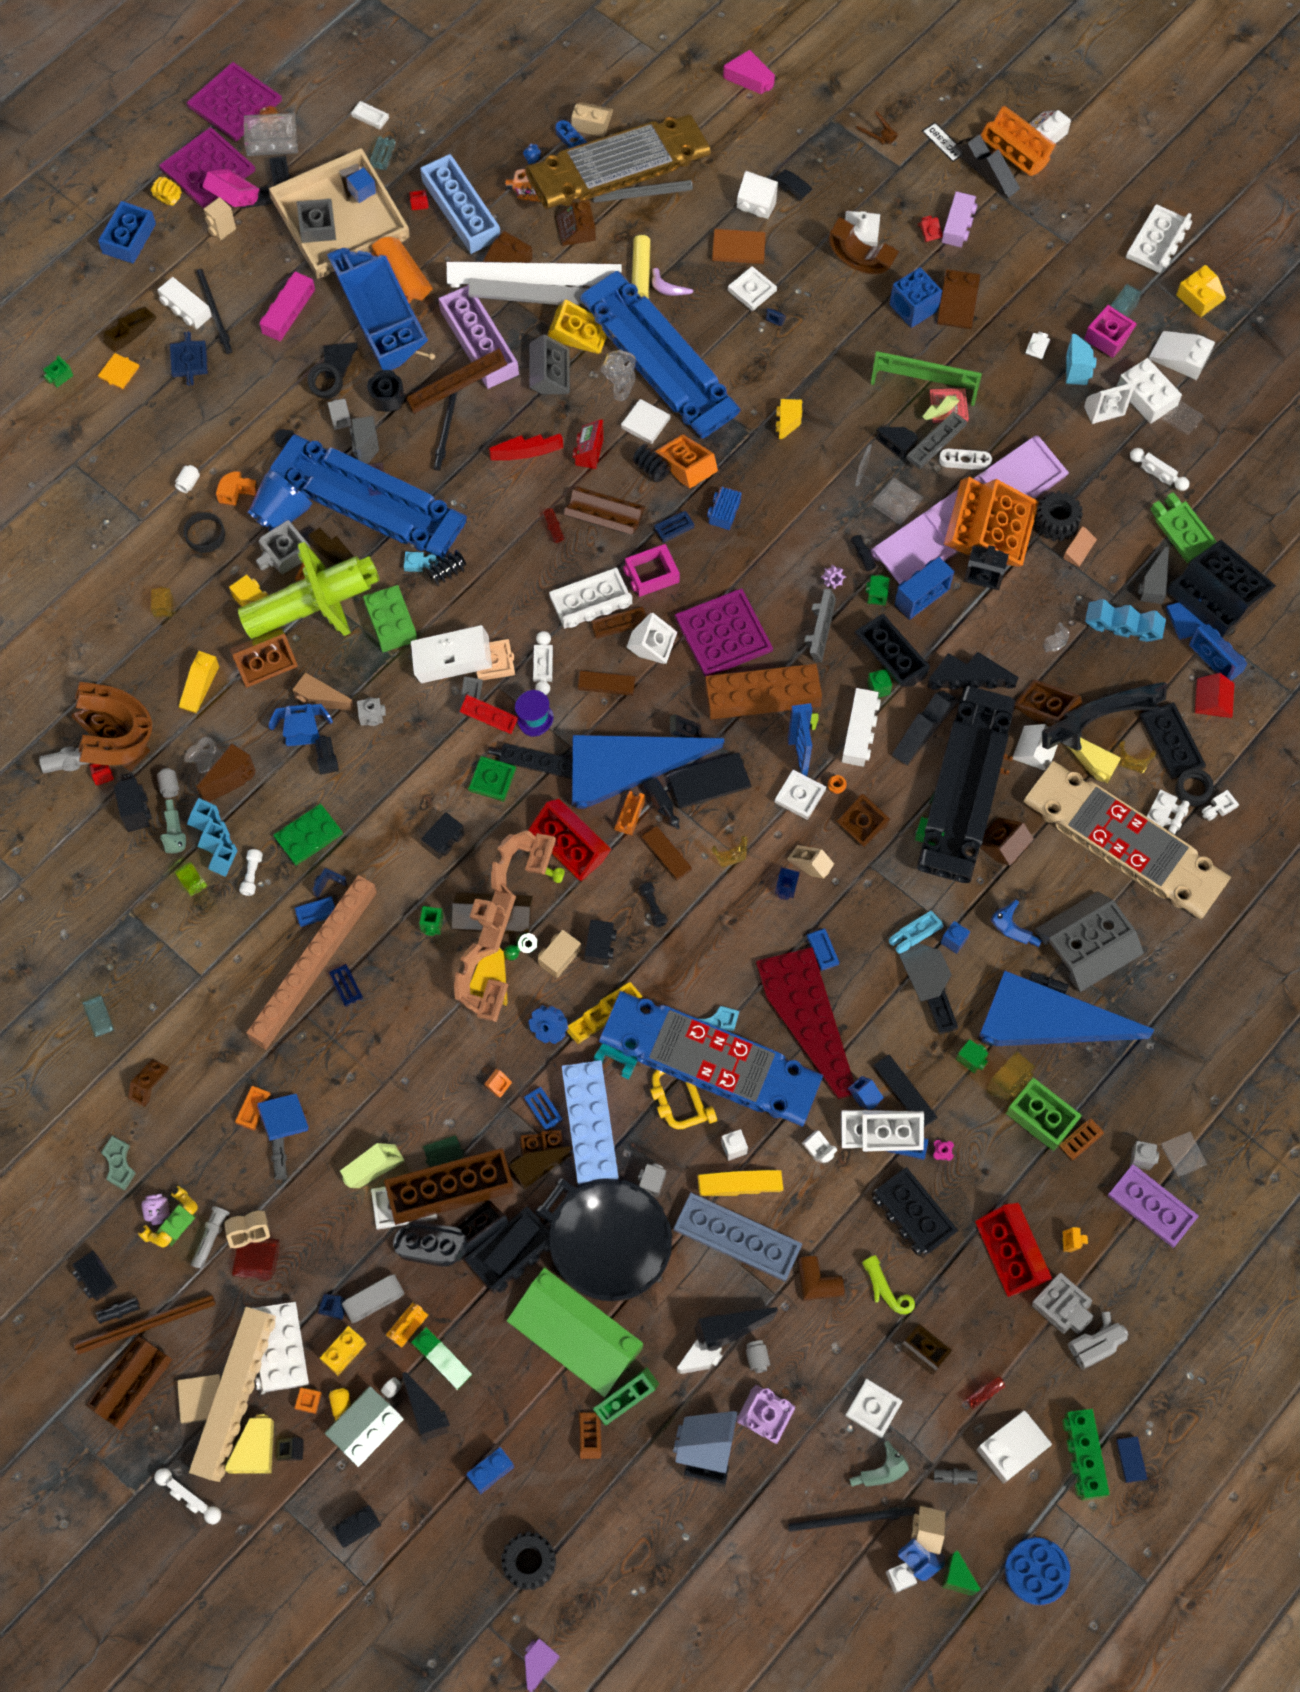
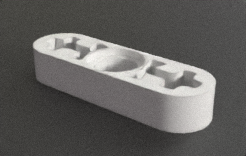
M944 449L939 457V463L943 467L975 470L988 469L992 461L989 453L971 450ZM966 456L970 461L965 463L960 458Z

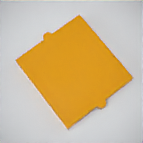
M114 353L99 373L98 378L108 382L109 385L113 384L124 389L140 366L129 360L128 357L124 358Z

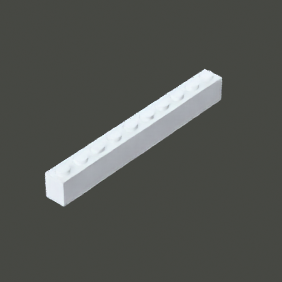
M447 262V284H450L452 288H461V284L469 285V278L564 287L572 286L575 288L590 286L591 288L613 272L620 271L621 273V264Z

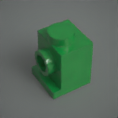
M59 355L55 361L43 369L44 379L47 383H52L56 388L73 377L70 366Z

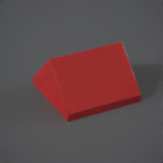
M1221 673L1198 678L1196 682L1194 713L1232 718L1235 683Z

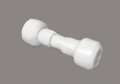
M250 849L247 852L248 870L244 882L240 884L239 889L240 893L245 896H252L255 893L254 875L257 865L262 861L263 856L262 852L257 849Z

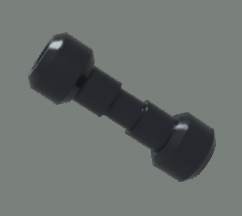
M642 883L638 890L650 906L653 926L656 928L665 926L668 919L656 903L653 883Z

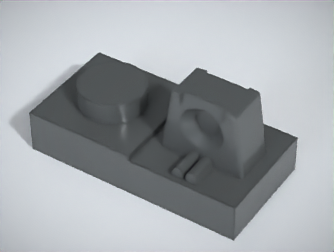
M464 676L459 711L466 695L480 700L482 679Z

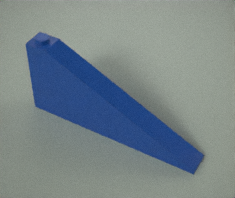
M573 735L572 806H576L578 809H586L587 806L591 807L723 748L724 738Z
M1004 971L978 1039L988 1046L1149 1039L1154 1029Z

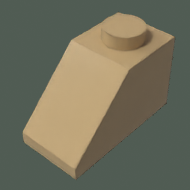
M800 845L796 846L787 859L788 862L810 876L823 879L829 874L830 869L834 865L822 849Z

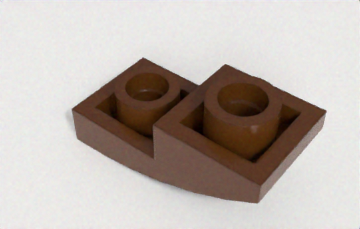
M561 1130L542 1131L540 1134L521 1135L519 1137L521 1156L527 1153L564 1147Z

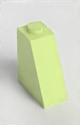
M377 1143L340 1172L343 1175L344 1183L348 1187L360 1188L399 1166L405 1160L395 1144Z

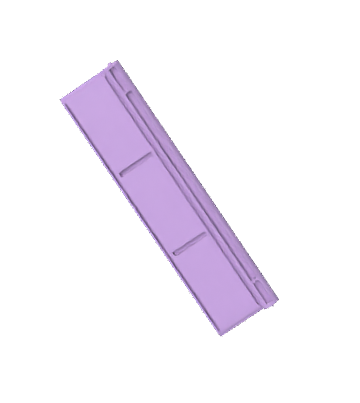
M1035 435L973 479L982 484L998 479L1035 499L1064 479L1069 472L1041 438ZM958 489L870 550L872 557L876 561L880 560L899 584L904 580L908 581L917 570L921 571L930 560L940 557L945 562L959 552L944 545Z

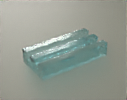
M378 136L369 161L373 168L387 169L395 146V139L390 141L386 137L382 139L381 136ZM389 145L388 150H387V153H386V156H385L384 161H383V164H380V163H381V160H382V158H383V155H384L386 146ZM380 147H381V150H380L378 159H377V161H376V158H377L379 149H380Z

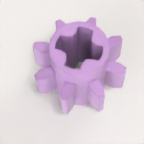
M831 565V568L824 569V575L821 577L826 580L824 584L827 587L831 585L835 589L836 586L843 585L842 581L846 576L841 574L842 568L838 567L836 569L834 565Z

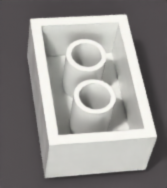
M1148 358L1120 375L1117 387L1134 382L1135 387L1130 402L1150 424L1178 406L1182 394Z

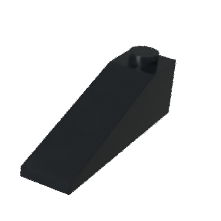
M773 1307L699 1318L694 1329L700 1350H718L773 1321L778 1308Z

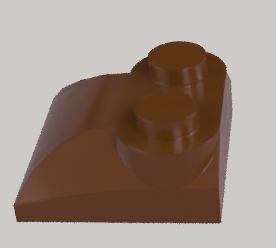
M862 793L837 822L865 847L881 830L888 826L891 819Z

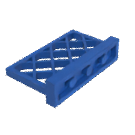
M811 703L792 706L787 738L789 745L795 744L800 773L806 777L812 751L809 731L812 715Z

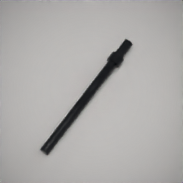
M198 269L197 275L219 333L218 338L220 343L223 344L226 354H231L233 351L230 345L229 334L224 329L203 269Z
M458 391L449 396L439 446L435 451L434 470L436 471L441 470L442 461L446 456L445 447Z
M895 1506L889 1507V1510L788 1523V1530L792 1532L889 1518L890 1520H898L899 1517L914 1515L916 1511L915 1506L904 1508Z

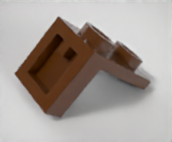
M152 1059L130 1082L128 1099L146 1107L150 1102L152 1088L168 1072L169 1067Z

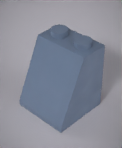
M737 1412L685 1417L683 1425L678 1426L676 1438H680V1441L675 1440L673 1453H677L676 1463L726 1473Z

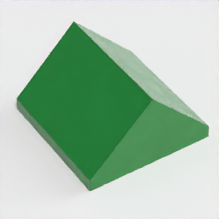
M957 1550L948 1557L942 1588L972 1596L981 1589Z

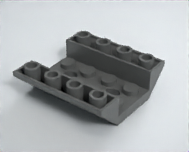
M1098 891L1034 930L1044 945L1051 944L1071 972L1068 978L1079 993L1143 955V950L1134 927L1114 900ZM1104 922H1109V923H1111L1112 926H1113V929H1112V930H1106V929L1103 927V923H1104ZM1071 942H1079L1081 944V948L1074 949L1071 946Z

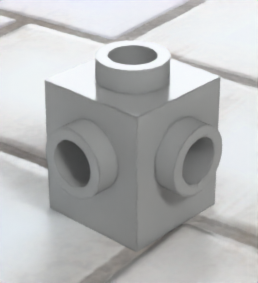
M370 697L357 701L361 726H376L379 723H383L382 716H386L385 705L380 703V698Z

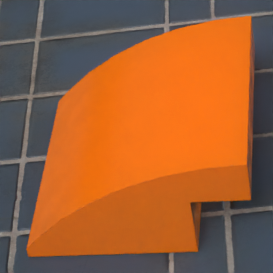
M967 477L960 481L944 545L967 555H971L973 545L983 546L988 549V545L996 547L995 551L999 550L1009 554L1006 565L1021 567L1023 566L1039 501L998 479L982 484L971 477Z

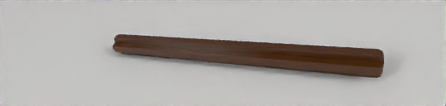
M209 1294L74 1343V1350L79 1355L215 1305L214 1296Z

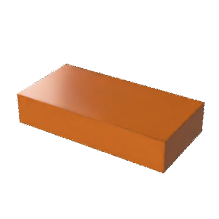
M251 1086L235 1123L255 1131L261 1118L257 1104L269 1101L271 1093Z

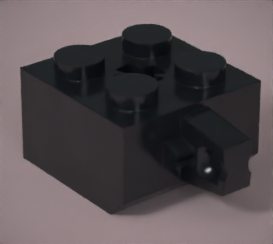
M973 545L964 582L999 591L1009 554L999 550L995 551L996 547L988 545V549L983 546Z
M132 772L121 775V781L115 785L114 790L120 817L127 831L132 832L151 827L149 820L152 819V814L147 805L149 801L143 784L138 783Z

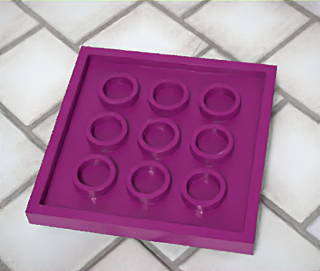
M232 62L186 103L188 108L237 142L259 122V118L265 117L282 101V97Z
M211 127L159 165L160 170L203 209L219 198L203 188L208 171L229 169L243 179L256 171L255 166Z
M742 588L675 614V619L704 676L718 674L773 652V647Z

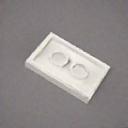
M386 1188L371 1189L377 1230L409 1225L408 1223L413 1221L427 1222L437 1220V1214L395 1225Z

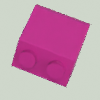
M1107 305L1088 327L1084 340L1114 358L1126 343L1137 323Z

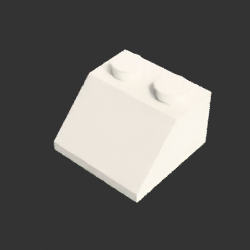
M746 171L737 197V208L769 219L776 205L778 182Z

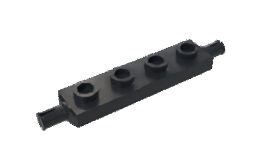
M505 743L501 749L491 746L489 748L488 754L499 756L500 762L572 779V759Z

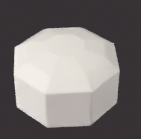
M393 1377L383 1386L381 1392L387 1398H391L398 1393L402 1384L396 1377Z

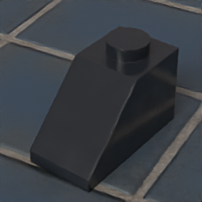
M879 427L876 433V440L902 460L916 447L918 441L916 434L906 427Z

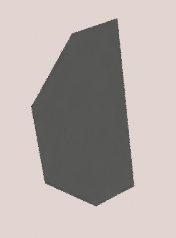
M917 943L914 946H910L907 951L900 953L899 956L920 1001L940 996L952 975L941 951Z

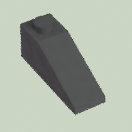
M1169 547L1163 549L1144 577L1143 582L1139 583L1138 594H1141L1140 601L1163 603L1166 596Z

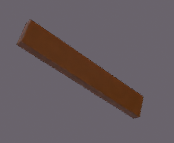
M498 348L406 398L412 412L415 414L508 364L502 350Z

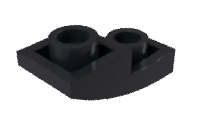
M786 169L774 179L785 192L789 189L799 201L812 191V188L803 179Z

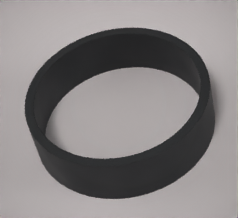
M206 512L198 513L190 517L185 523L184 536L191 549L207 553L216 550L222 545L225 539V529L222 521L216 515ZM201 520H212L222 527V531L215 542L201 546L192 543L187 538L191 526Z

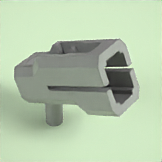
M1110 1312L1102 1313L1103 1327L1100 1329V1332L1093 1336L1084 1334L1068 1344L1073 1356H1079L1076 1358V1361L1082 1370L1111 1356L1116 1352L1117 1346L1128 1340V1332L1123 1325L1120 1326L1119 1323L1112 1325Z

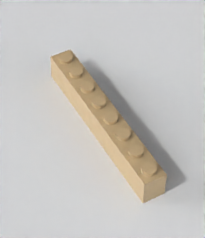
M249 1307L245 1308L189 1473L218 1482L224 1476L227 1459L233 1451L235 1436L240 1431L242 1415L247 1410V1401L254 1389L256 1374L261 1369V1360L268 1348L270 1333L275 1328L276 1316Z

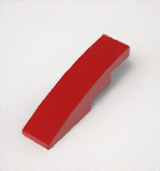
M560 433L543 439L542 435L539 434L524 441L522 435L489 448L491 461L517 460L548 454L563 448V438Z

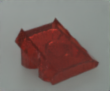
M268 1238L261 1242H250L243 1247L237 1248L232 1276L244 1279L257 1278L263 1282L271 1280L275 1274L280 1252L279 1239Z

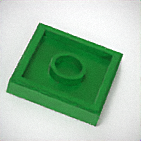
M480 756L468 791L505 802L517 768L507 763Z

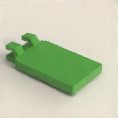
M1174 492L1167 495V499H1165V503L1170 508L1166 511V508L1160 501L1152 505L1153 507L1150 510L1156 517V523L1187 563L1217 542L1186 501L1182 503Z

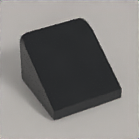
M296 1437L277 1439V1461L303 1460L304 1440Z

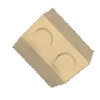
M582 102L577 103L572 114V126L577 132L605 137L613 109Z

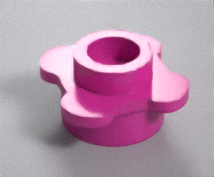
M937 1140L934 1142V1158L936 1160L951 1161L954 1157L952 1154L954 1144L951 1141L941 1142Z

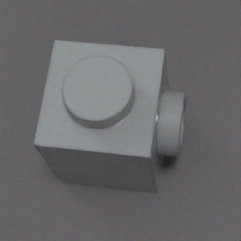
M1136 1141L1132 1147L1130 1167L1134 1164L1140 1169L1150 1170L1159 1160V1152L1156 1151L1157 1145Z
M647 1164L645 1170L641 1169L638 1181L641 1182L639 1186L648 1191L652 1196L658 1198L666 1177V1170L658 1164Z

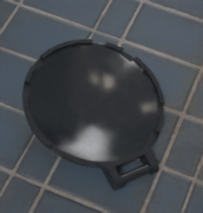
M559 1178L556 1182L557 1186L542 1206L539 1205L535 1211L551 1223L549 1232L550 1252L553 1262L563 1279L581 1294L602 1301L627 1300L651 1288L665 1271L672 1248L670 1222H668L660 1203L642 1187L625 1180L599 1179L575 1188ZM562 1191L566 1192V1197L553 1214L548 1210Z

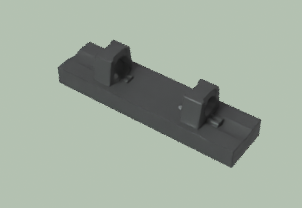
M953 411L907 455L906 459L918 469H921L967 425V421Z
M824 589L821 603L813 604L812 611L814 615L818 616L814 635L805 636L804 642L807 647H811L810 655L815 662L822 663L836 597L831 589Z

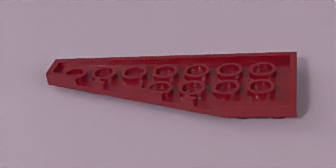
M813 947L756 961L766 999L773 1006L779 1018L785 1023L788 1031L803 1052L810 1058L813 1066L823 1075L825 1083L835 1097L842 1099L852 1096L848 1088L854 1083Z

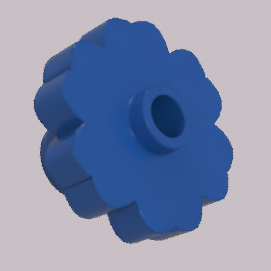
M541 1005L532 1012V1017L529 1020L530 1030L536 1033L538 1040H541L543 1043L550 1041L556 1044L565 1037L568 1025L567 1019L564 1018L561 1010L553 1006L546 1008L544 1005Z

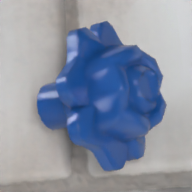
M530 144L524 150V157L527 159L528 164H535L540 159L541 151L538 149V145Z

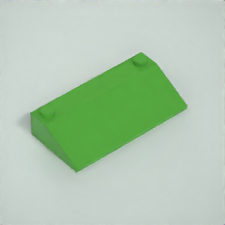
M876 351L871 385H874L877 372L881 370L973 390L971 406H974L982 373Z
M545 1267L533 1281L507 1320L509 1324L604 1398L643 1349V1343Z

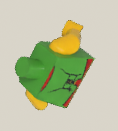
M177 1186V1193H171V1196L181 1202V1204L177 1206L161 1225L157 1233L152 1232L147 1225L143 1226L145 1229L143 1233L138 1232V1235L145 1242L150 1241L160 1247H166L169 1244L172 1247L197 1217L194 1213L197 1211L198 1206L188 1196L187 1191Z

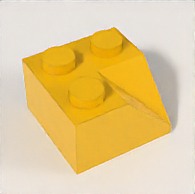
M1206 265L1181 282L1176 295L1200 318L1226 299L1218 276Z

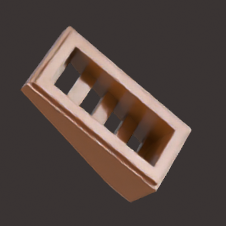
M1090 1118L1063 1141L1059 1147L1073 1161L1100 1139L1104 1132ZM1083 1132L1089 1141L1087 1142L1080 1133ZM1074 1138H1077L1083 1146L1080 1147ZM1068 1143H1071L1077 1150L1076 1153L1067 1145Z
M596 1412L579 1413L580 1459L601 1458L600 1418ZM584 1421H596V1424H584ZM584 1430H596V1432H584ZM584 1439H596V1441H584Z

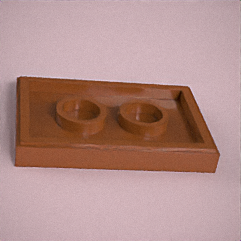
M715 229L712 261L764 264L766 232Z

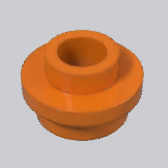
M834 775L828 780L827 785L831 792L839 794L846 789L847 783L842 776ZM838 783L840 787H835L834 784Z

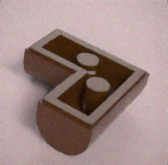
M806 1256L797 1260L803 1301L844 1297L845 1291L842 1275L821 1277L818 1256Z

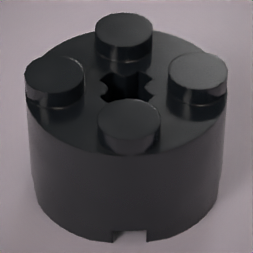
M381 370L376 372L372 378H369L367 389L369 400L374 410L382 412L399 410L405 397L403 382L400 376L398 377L395 372L390 370Z

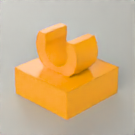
M1072 1227L1063 1231L1064 1252H1073L1080 1249L1083 1244H1088V1236L1080 1235V1228Z

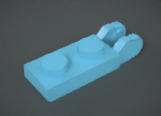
M929 911L901 928L888 942L892 946L900 943L895 950L899 954L903 953L910 946H914L943 928V923L932 911Z

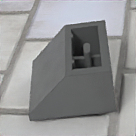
M373 416L352 419L353 426L350 427L354 457L366 464L379 451Z

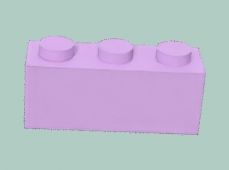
M960 192L955 193L943 233L942 243L962 248L963 241L968 239L969 231H967V228L972 226L973 217L971 215L975 214L977 204H975L976 196Z

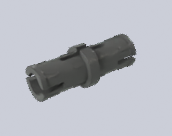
M282 1137L271 1140L273 1154L271 1162H273L274 1179L276 1180L287 1178V1155H285L284 1138Z
M953 1468V1470L934 1469V1483H953V1485H958V1483L977 1484V1470H958V1468Z

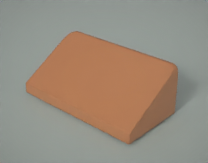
M1082 526L1066 550L1063 559L1080 567L1097 539Z

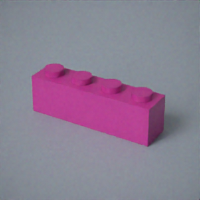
M294 272L292 277L288 278L286 286L283 290L279 291L277 299L274 303H271L268 312L260 320L262 334L278 341L282 340L315 291L313 279Z

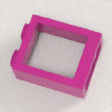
M229 169L208 171L203 184V188L234 207L254 205L258 199L259 188Z
M666 544L625 558L624 573L627 577H630L631 588L634 592H637L639 597L679 583L680 573ZM660 558L667 574L641 583L634 567Z

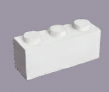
M174 277L158 289L160 302L164 306H169L176 316L180 315L187 325H192L195 329H198L212 317L209 306Z

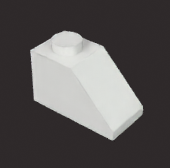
M697 1339L678 1366L677 1372L683 1374L710 1369L712 1365L716 1366L722 1358L720 1354L722 1348L715 1351H701Z

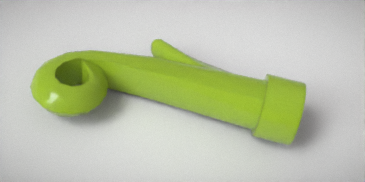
M874 1255L863 1261L862 1265L871 1278L875 1302H879L881 1294L886 1303L899 1314L911 1313L915 1307L914 1299L910 1295H902L897 1300L895 1299L879 1265L881 1263L877 1256ZM906 1300L909 1302V1306L903 1308L900 1306L901 1302Z

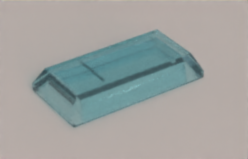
M101 995L83 1002L95 1038L114 1030Z

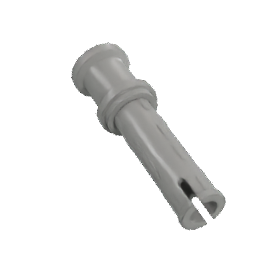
M212 1207L213 1212L209 1221L204 1225L206 1230L190 1264L201 1270L217 1234H220L223 1230L221 1227L225 1217L229 1216L228 1211L219 1207Z

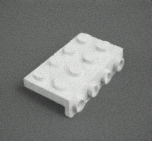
M1156 204L1129 249L1126 258L1161 273L1163 267L1167 268L1169 265L1170 255L1174 256L1176 253L1177 243L1183 241L1184 231H1188L1193 222L1190 220L1192 214L1188 213L1187 217H1183Z
M617 568L549 592L550 599L564 629L575 627L584 621H592L598 616L608 615L614 610L624 609L632 604V595L628 592Z
M296 1302L252 1308L276 1316L275 1328L270 1333L268 1348L261 1360V1369L254 1380L256 1390H259L260 1395L270 1391L307 1386L309 1382Z

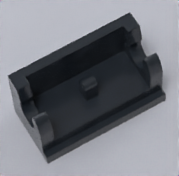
M686 1465L684 1479L725 1488L729 1466H727L726 1473Z

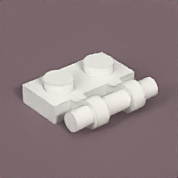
M1160 789L1147 818L1161 827H1164V825L1169 827L1168 831L1175 835L1182 825L1183 817L1188 813L1190 803L1184 800L1178 806L1175 804L1178 799L1177 797ZM1171 812L1176 814L1174 819L1168 818Z

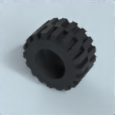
M1057 491V493L1050 492L1049 496L1046 494L1039 501L1034 523H1036V529H1040L1039 533L1045 535L1044 538H1052V541H1056V539L1064 541V538L1068 540L1071 538V535L1074 536L1083 516L1082 506H1079V500H1075V496H1069L1067 492L1063 494L1061 491ZM1050 513H1061L1067 519H1055L1050 515Z
M526 1532V1534H517L515 1538L512 1537L509 1540L510 1542L505 1545L501 1556V1565L506 1578L515 1587H519L522 1590H536L538 1587H543L547 1581H550L552 1574L555 1572L556 1557L551 1543L538 1533ZM524 1549H535L541 1555V1566L533 1574H524L516 1566V1558Z

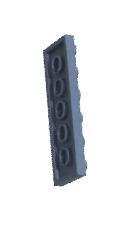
M690 1193L673 1230L786 1282L802 1247V1243L693 1193Z

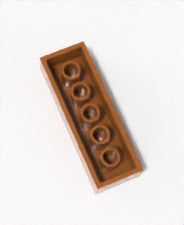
M817 664L705 676V691L710 720L789 711L794 705L811 703L812 708L821 707L822 693Z

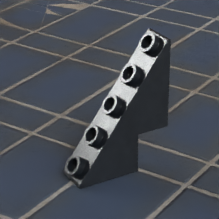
M980 134L962 139L951 148L1007 198L1020 190L1000 150L997 149L990 152Z
M978 651L968 664L948 653L930 676L927 687L933 690L941 688L959 689L966 686L975 688L987 687L988 689H995L997 687L1012 689L1016 687L1019 677Z
M945 690L935 693L924 712L918 713L892 755L908 765L959 703V700Z

